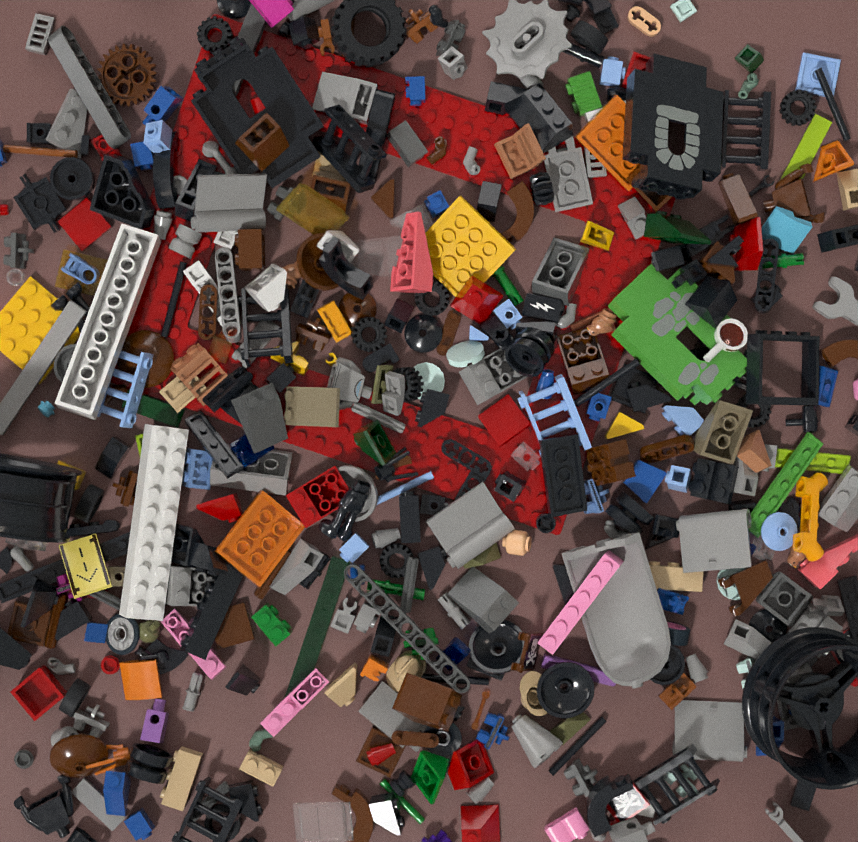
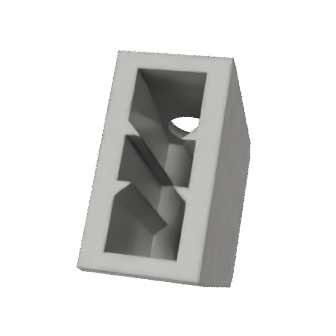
M632 817L611 825L612 830L608 831L612 842H648L646 836L655 832V828L651 821L640 825L637 818Z

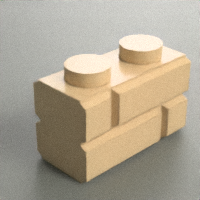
M249 749L239 769L273 787L284 766Z

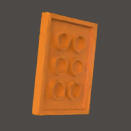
M615 94L575 138L627 191H630L633 187L626 178L640 164H632L629 161L622 160L626 103Z
M260 490L215 552L255 585L261 587L305 527L301 521L266 492Z

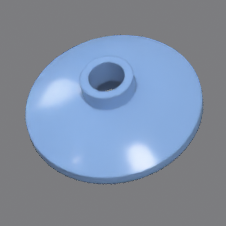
M782 512L770 514L761 526L763 542L767 547L776 551L790 548L793 545V534L798 533L794 519ZM782 528L784 529L783 535L780 534Z

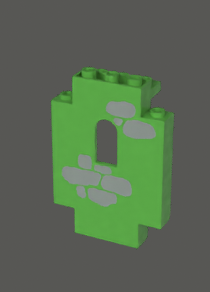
M650 264L608 305L623 321L612 333V336L634 358H638L641 365L677 401L682 396L686 399L694 392L695 395L690 399L694 405L699 401L706 405L711 401L715 403L722 397L721 391L724 388L728 390L735 384L733 379L736 376L740 378L747 372L745 368L747 366V358L739 350L728 352L722 349L710 362L697 359L676 336L688 327L710 350L717 344L714 337L716 328H713L685 305L699 286L696 283L690 286L686 282L675 289L671 282L681 275V272L677 270L667 280L659 271L656 272L655 267ZM726 315L722 321L731 318L728 315ZM725 324L720 329V337L728 346H738L742 342V332L735 325Z

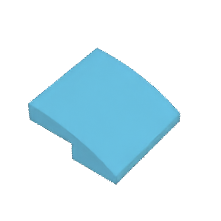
M776 206L761 227L762 239H774L778 242L779 249L793 254L812 229V223L794 217L793 211Z

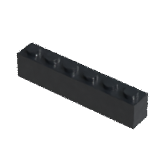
M226 560L227 575L219 573V576L213 575L212 580L208 581L204 589L206 593L197 604L196 609L198 611L188 624V627H190L188 633L182 637L180 645H182L181 650L204 660L207 658L243 578V574Z

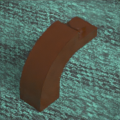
M521 181L507 191L517 210V217L513 225L501 233L509 242L512 241L510 238L514 236L517 242L522 239L529 230L534 216L533 197L524 181Z
M858 340L837 341L825 346L819 352L828 366L832 367L849 357L858 359Z
M336 784L331 794L349 805L356 816L355 826L349 833L347 841L369 842L374 824L369 800L358 788L351 794V790L343 784L341 786Z

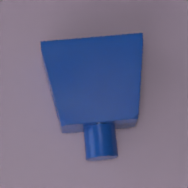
M160 86L144 108L148 115L144 119L143 124L146 126V123L160 120L166 122L183 102L184 98L171 87Z
M636 460L633 465L636 476L625 479L622 482L643 502L648 503L667 473L640 460Z

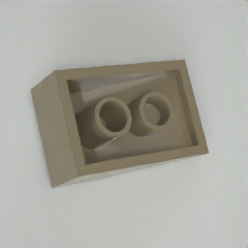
M286 387L285 425L339 427L340 388Z
M718 399L696 433L693 451L699 455L733 465L753 410Z

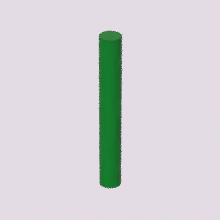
M385 778L379 783L388 793L394 792L395 798L399 799L400 805L419 824L425 820L403 796L400 797L392 789Z

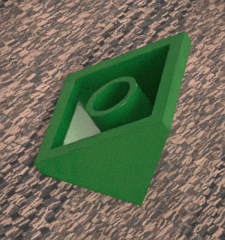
M423 750L419 754L411 778L432 805L435 803L444 781L449 759Z

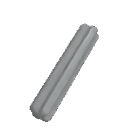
M359 402L354 403L351 408L353 412L375 421L378 419L381 425L399 433H403L406 427L404 423Z

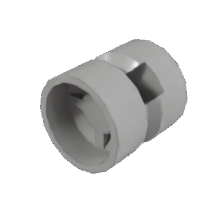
M179 224L175 233L177 238L172 239L168 248L191 259L195 251L194 244L199 243L202 234Z

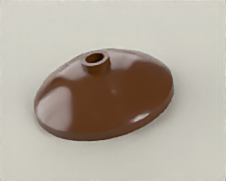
M319 233L306 238L301 243L297 252V267L306 283L315 289L328 291L338 288L339 285L327 275L319 261L323 255V250L318 248L317 244L324 235V233Z
M149 330L137 331L126 337L121 351L139 357L141 352L154 354L153 364L149 369L144 388L154 387L164 382L170 375V368L174 362V352L168 340L161 336V334ZM118 358L117 361L118 370L132 375L135 374L136 363Z
M86 734L65 737L58 741L50 751V764L53 769L64 776L73 778L86 777L96 773L104 765L86 769V765L108 760L106 744L99 738Z

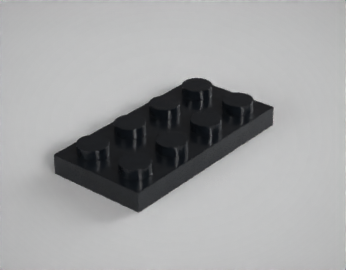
M578 434L539 440L549 517L588 511Z

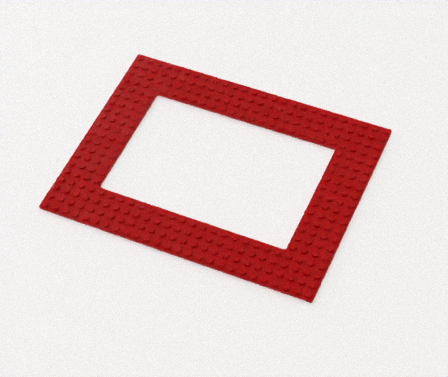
M218 14L212 15V18L213 16L222 18L229 24L233 32V39L238 36L243 23ZM213 28L208 32L209 41L218 42L221 40L222 31L220 29ZM265 30L254 54L255 57L259 56L257 52L265 46L268 48L273 47L311 107H313L322 72L377 84L380 90L395 93V101L387 134L405 120L408 122L428 151L415 164L482 186L483 181L502 184L500 193L508 195L507 191L521 181H524L530 190L529 179L531 175L546 172L544 161H542L533 170L510 179L494 146L495 143L514 135L520 130L507 113L501 115L484 111V105L425 86L426 103H422L421 106H410V98H406V86H409V84H406L405 78L373 67L366 68L365 65L356 66L354 62L351 61L349 63L345 58L324 51V56H322L320 49L314 47L303 49L293 45L291 39ZM201 47L196 63L204 58L208 61L213 57L212 53L205 51ZM194 70L173 132H178V151H174V176H183L186 180L190 177L199 159L217 166L216 172L225 174V171L215 157H207L202 152L205 142L215 141L218 143V141L191 102L194 99L192 96L200 89L203 91L207 90ZM243 80L236 98L249 118L255 116L250 100L257 98L258 95L247 80ZM314 110L324 125L319 131L326 133L331 118L326 113ZM357 122L366 132L367 125ZM337 126L333 136L341 138L343 131ZM441 136L447 141L446 155L431 165L427 157L435 151V138ZM573 136L575 148L581 147L586 168L584 146ZM386 137L383 151L386 154L401 158ZM565 141L555 146L556 150L567 148ZM219 144L218 150L221 152V154L226 159L228 164L231 167L235 168ZM469 146L478 149L475 161L481 170L477 175L469 174L463 164ZM597 159L590 160L591 163L599 162ZM592 167L591 171L602 169L601 167ZM607 169L606 177L588 178L593 204L558 212L582 220L585 224L587 221H591L614 232L609 251L579 242L580 246L587 247L590 251L577 289L570 302L577 304L574 322L600 312L603 308H609L608 305L652 264L651 253L658 251L661 243L660 240L644 236L635 240L618 205L635 197L645 210L646 218L647 214H655V210L634 188L627 191ZM154 188L150 197L155 207L154 215H156L157 210L172 213L171 218L173 220L166 239H160L161 244L127 336L141 330H149L161 334L180 261L187 263L186 268L199 260L207 270L215 247L213 242L218 233L199 232L202 234V237L198 244H194L195 251L191 259L169 249L168 247L172 239L177 238L175 233L179 224L192 229L191 222L175 216V207L159 209ZM671 197L658 211L667 212V216H670L676 198ZM553 201L548 205H538L546 209L555 211ZM154 216L152 219L151 227L141 230L155 234ZM184 274L169 336L165 337L173 349L174 361L187 354V350L192 345L199 343L213 357L223 371L229 375L239 366H242L239 360L236 361L231 357L240 346L216 337L204 340L199 336L198 331L188 327L199 293ZM564 305L565 308L563 310L561 317L566 314V305ZM618 316L616 317V322H614L615 328H618L623 323ZM570 325L566 328L557 327V336L572 332ZM614 331L596 335L609 376L617 371L624 347L612 336ZM556 338L554 354L544 369L553 370L554 377L560 374L563 375L574 401L584 393L573 395ZM271 356L257 357L251 364V367H248L246 370L253 375L251 382L260 388L268 384L264 379L280 363L271 359ZM210 363L197 377L201 379L214 365ZM309 369L305 376L295 372L296 378L288 386L327 388L330 376ZM171 371L164 382L154 387L144 388L143 394L167 401L159 391L171 382L176 375ZM218 371L204 385L208 387L222 374ZM541 374L533 377L527 396L536 393L535 390ZM112 376L110 381L117 385L124 384L129 389L132 385L126 380ZM611 385L599 393L608 396ZM286 387L280 393H277L281 402L283 416L285 414ZM373 391L369 399L360 396L359 403L406 425L403 433L381 425L396 452L404 447L407 448L406 451H410L409 455H411L412 464L395 467V475L418 472L417 476L396 479L397 481L407 483L432 471L434 478L416 487L455 500L461 487H453V474L456 473V484H463L471 470L442 452V443L447 439H452L491 463L490 476L487 477L484 484L508 519L537 528V517L542 513L548 514L542 460L539 453L540 445L525 408L522 409V413L528 419L531 426L502 447H499L487 430L443 415L419 427L415 419L417 411H422V408L403 402L401 414L397 416L383 411V403H371ZM556 392L552 395L551 399H539L530 403L529 406L532 414H535L561 403L560 401L563 398L561 393L557 394ZM196 397L184 407L196 412L201 410L205 415L242 427L238 421L227 414L222 408H219L214 413L207 405L203 406ZM587 400L579 407H576L591 444L599 421L589 419V414H585L589 400ZM352 406L339 410V427L285 425L288 439L283 440V442L374 473L375 466L379 464L357 446L353 435L359 428L373 422V420L351 410ZM562 410L536 421V424L541 432L567 421L570 415L568 410L565 412ZM568 428L544 439L577 433L575 428ZM452 442L445 444L446 452L453 451L456 453L453 457L457 459L459 452L463 448L455 449ZM581 445L579 447L583 470L587 453ZM464 452L461 455V460L464 463H469L472 460V455L469 452ZM476 456L474 463L470 467L474 468L476 465L480 468L479 472L487 471V463L480 464L477 462L479 458ZM508 471L521 480L527 481L519 498L514 502L494 490L497 486L495 480L500 473L504 474ZM471 478L468 484H479L477 479ZM464 487L462 491L467 493L468 490ZM567 514L553 517L556 521V526L550 533L555 535L561 533Z

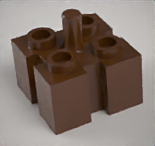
M626 439L586 450L589 462L587 469L589 472H592L595 486L636 476L633 463L628 460L627 454H630Z

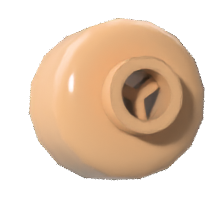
M513 530L503 537L502 545L506 548L508 554L524 556L529 552L532 544V538L526 531Z

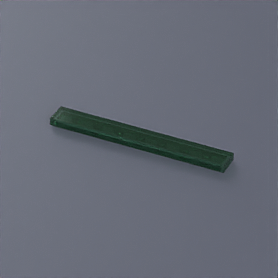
M332 555L285 697L315 669L345 579L344 570L350 564V561L347 563L344 559Z

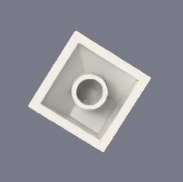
M271 264L244 288L263 309L268 312L273 311L284 300L287 272L285 269Z

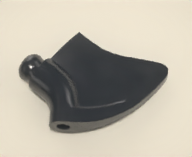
M158 638L146 650L143 647H139L135 652V655L141 660V655H153L165 651L169 658L167 662L159 664L158 658H156L159 675L172 671L188 657L187 652L168 647Z

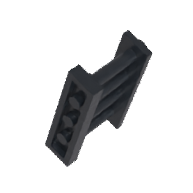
M729 90L724 91L721 170L726 167V163L754 164L757 166V171H766L768 169L771 92H763L757 99H741L729 97ZM728 105L757 106V108H760V116H757V118L728 117ZM727 124L754 125L759 128V135H756V137L727 136ZM727 144L755 145L758 147V154H755V156L726 155Z
M340 104L325 108L324 112L331 118L326 134L314 137L312 144L358 193L373 189L375 182L368 174L373 162L385 158L387 154ZM337 126L343 131L339 144L333 139ZM348 139L355 144L351 156L344 151ZM361 151L367 157L362 169L356 163Z
M285 285L284 300L280 302L281 310L272 313L249 315L248 305L258 303L253 297H247L245 288H242V296H238L239 307H242L244 349H241V359L245 360L247 367H251L250 358L280 355V357H284L286 364L293 363L288 286ZM282 321V327L279 330L249 332V322ZM278 337L283 339V345H280L279 348L250 350V340Z
M693 743L633 780V783L644 794L658 814L653 821L654 825L660 822L662 824L668 822L673 814L704 795L710 796L718 790L717 786L720 780L717 778L710 783L695 762L694 754L697 748ZM683 762L689 765L704 786L696 792L678 769V765ZM667 772L672 773L688 797L679 801L663 779L664 774ZM652 781L657 783L673 806L664 810L649 790L648 784Z
M207 777L203 781L200 780L195 789L197 791L196 796L179 832L176 831L172 842H193L185 838L189 828L210 838L213 842H228L248 798L241 795L236 799H231L209 787L212 778ZM204 794L229 806V809H231L229 815L223 816L201 804ZM199 811L221 823V826H223L221 832L215 833L193 821L196 812Z

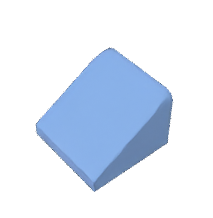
M469 326L470 341L489 340V336L473 326Z

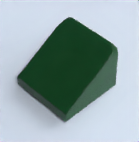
M748 44L735 57V60L749 73H753L764 61L762 54Z

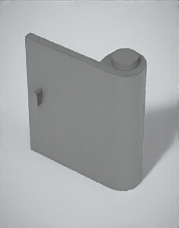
M267 174L198 176L194 217L191 218L192 229H195L196 233L238 231V229L264 230L266 227V216L263 210Z
M483 482L426 521L449 556L446 560L452 568L456 566L457 569L515 530Z
M749 509L681 515L679 520L676 521V527L680 533L683 573L752 567L748 529L751 528L752 521Z
M682 700L675 707L672 755L693 743L697 748L694 760L743 762V759L747 758V746H744L742 703Z

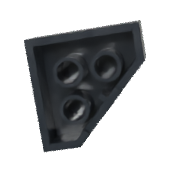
M105 154L90 210L136 228L145 229L151 227L155 207L132 160L117 154Z

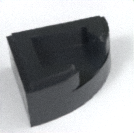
M8 547L0 553V568L6 574L10 572L13 563L11 550Z

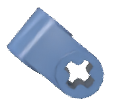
M73 253L69 254L70 258L66 265L61 267L63 272L85 284H93L100 277L98 269ZM87 270H91L94 273V278L91 281L85 277Z

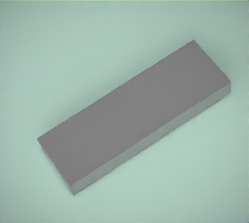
M85 777L71 791L111 831L126 818V816L107 815L104 795Z

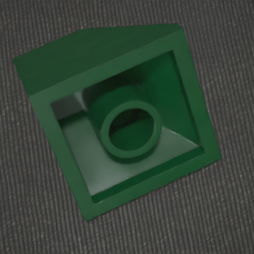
M378 419L359 428L353 434L357 446L381 465L386 464L396 453Z

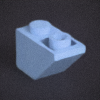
M668 405L661 407L664 411L662 415L668 422L672 420L676 425L674 429L680 436L691 435L704 422L703 418L693 407Z

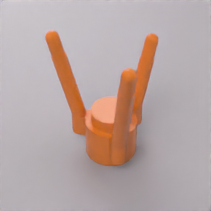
M123 744L106 745L107 749L117 750L113 752L114 758L86 765V769L115 762V764L94 773L99 775L116 767L126 765L127 761L131 759L129 748H124Z

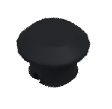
M567 5L566 19L568 21H572L575 17H580V11L574 5Z

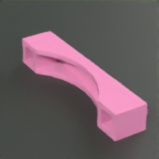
M608 549L538 641V644L553 655L624 561Z

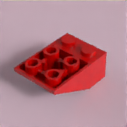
M333 466L287 494L286 497L304 527L307 528L337 510L340 505L339 501L349 490V487L336 466Z

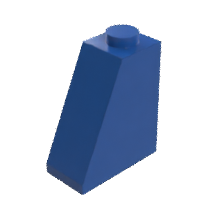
M106 771L103 793L107 815L126 816L131 777L124 772Z

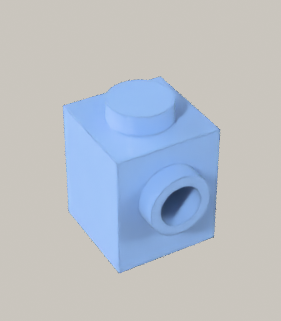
M616 57L604 59L599 85L619 87L620 79H624L626 68L622 67L623 61H619V58Z
M163 120L146 123L143 143L153 153L170 150L172 129Z
M509 299L493 310L494 314L507 329L510 327L513 330L516 327V323H521L519 320L522 316Z
M671 465V469L667 471L665 477L668 489L687 493L691 479V470Z
M356 532L339 549L341 551L339 555L347 563L349 561L353 563L369 545Z

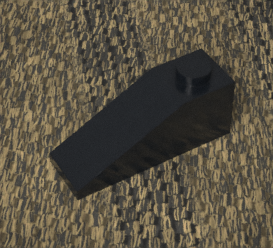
M200 159L198 160L175 203V216L191 222V218L194 217L198 176L213 175L217 166Z
M858 225L817 234L821 253L858 245Z
M243 664L225 687L228 690L247 696L250 692L254 694L259 688L260 684L258 682L261 678Z

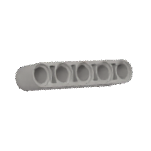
M222 247L215 253L222 328L227 341L236 343L242 338L235 263L231 251L228 248ZM223 255H228L229 259L227 261H220ZM226 273L231 274L229 280H223L222 276ZM232 292L233 296L231 298H224L225 293ZM228 311H235L233 317H226ZM231 329L238 330L234 336H229L228 332Z

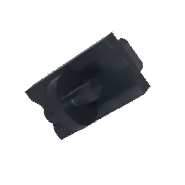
M303 279L290 311L308 318L320 290L313 288Z

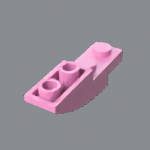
M176 609L161 621L180 645L182 637L185 634L187 635L190 628L188 627L189 622ZM212 647L206 660L190 654L211 680L227 667L216 655L217 652Z
M315 668L260 724L274 737L329 681Z

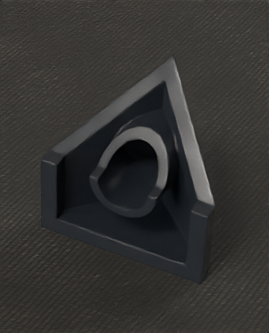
M653 513L654 519L650 524L645 550L670 539L678 538L679 531L676 527V521L679 519Z

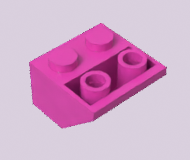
M249 0L271 28L294 10L292 7L294 4L291 0Z

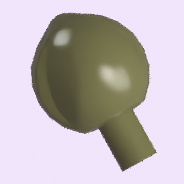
M147 620L138 625L140 631L139 639L142 642L152 643L157 640L160 635L159 621Z

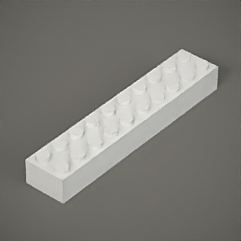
M121 224L57 395L55 405L59 409L96 420L161 244L159 235Z
M145 424L119 611V615L125 618L163 621L189 432L187 429Z

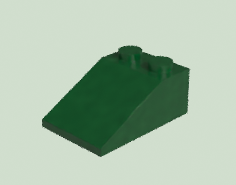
M655 211V214H647L644 237L673 244H711V240L690 221L681 219L682 216L670 214V216H667V212Z

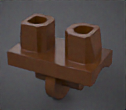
M317 317L315 322L308 320L306 325L299 323L295 330L297 333L295 342L305 345L308 337L315 339L312 348L321 352L330 341L332 335L322 332L325 331L326 326L321 325V318Z
M129 470L127 480L125 477H120L119 483L113 482L112 485L117 488L115 495L121 496L122 494L120 504L126 507L134 505L135 494L133 490L137 486L138 473Z

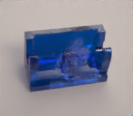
M246 434L230 444L231 451L241 462L243 468L274 449L272 445L254 454Z

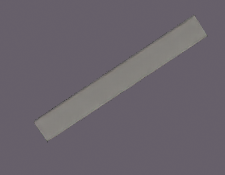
M70 300L1 401V436L7 431L55 360L57 353L63 348L87 311L74 301Z

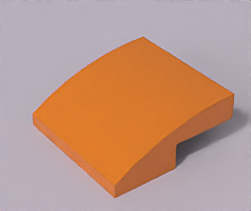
M157 659L132 660L119 663L125 700L162 698L163 694Z

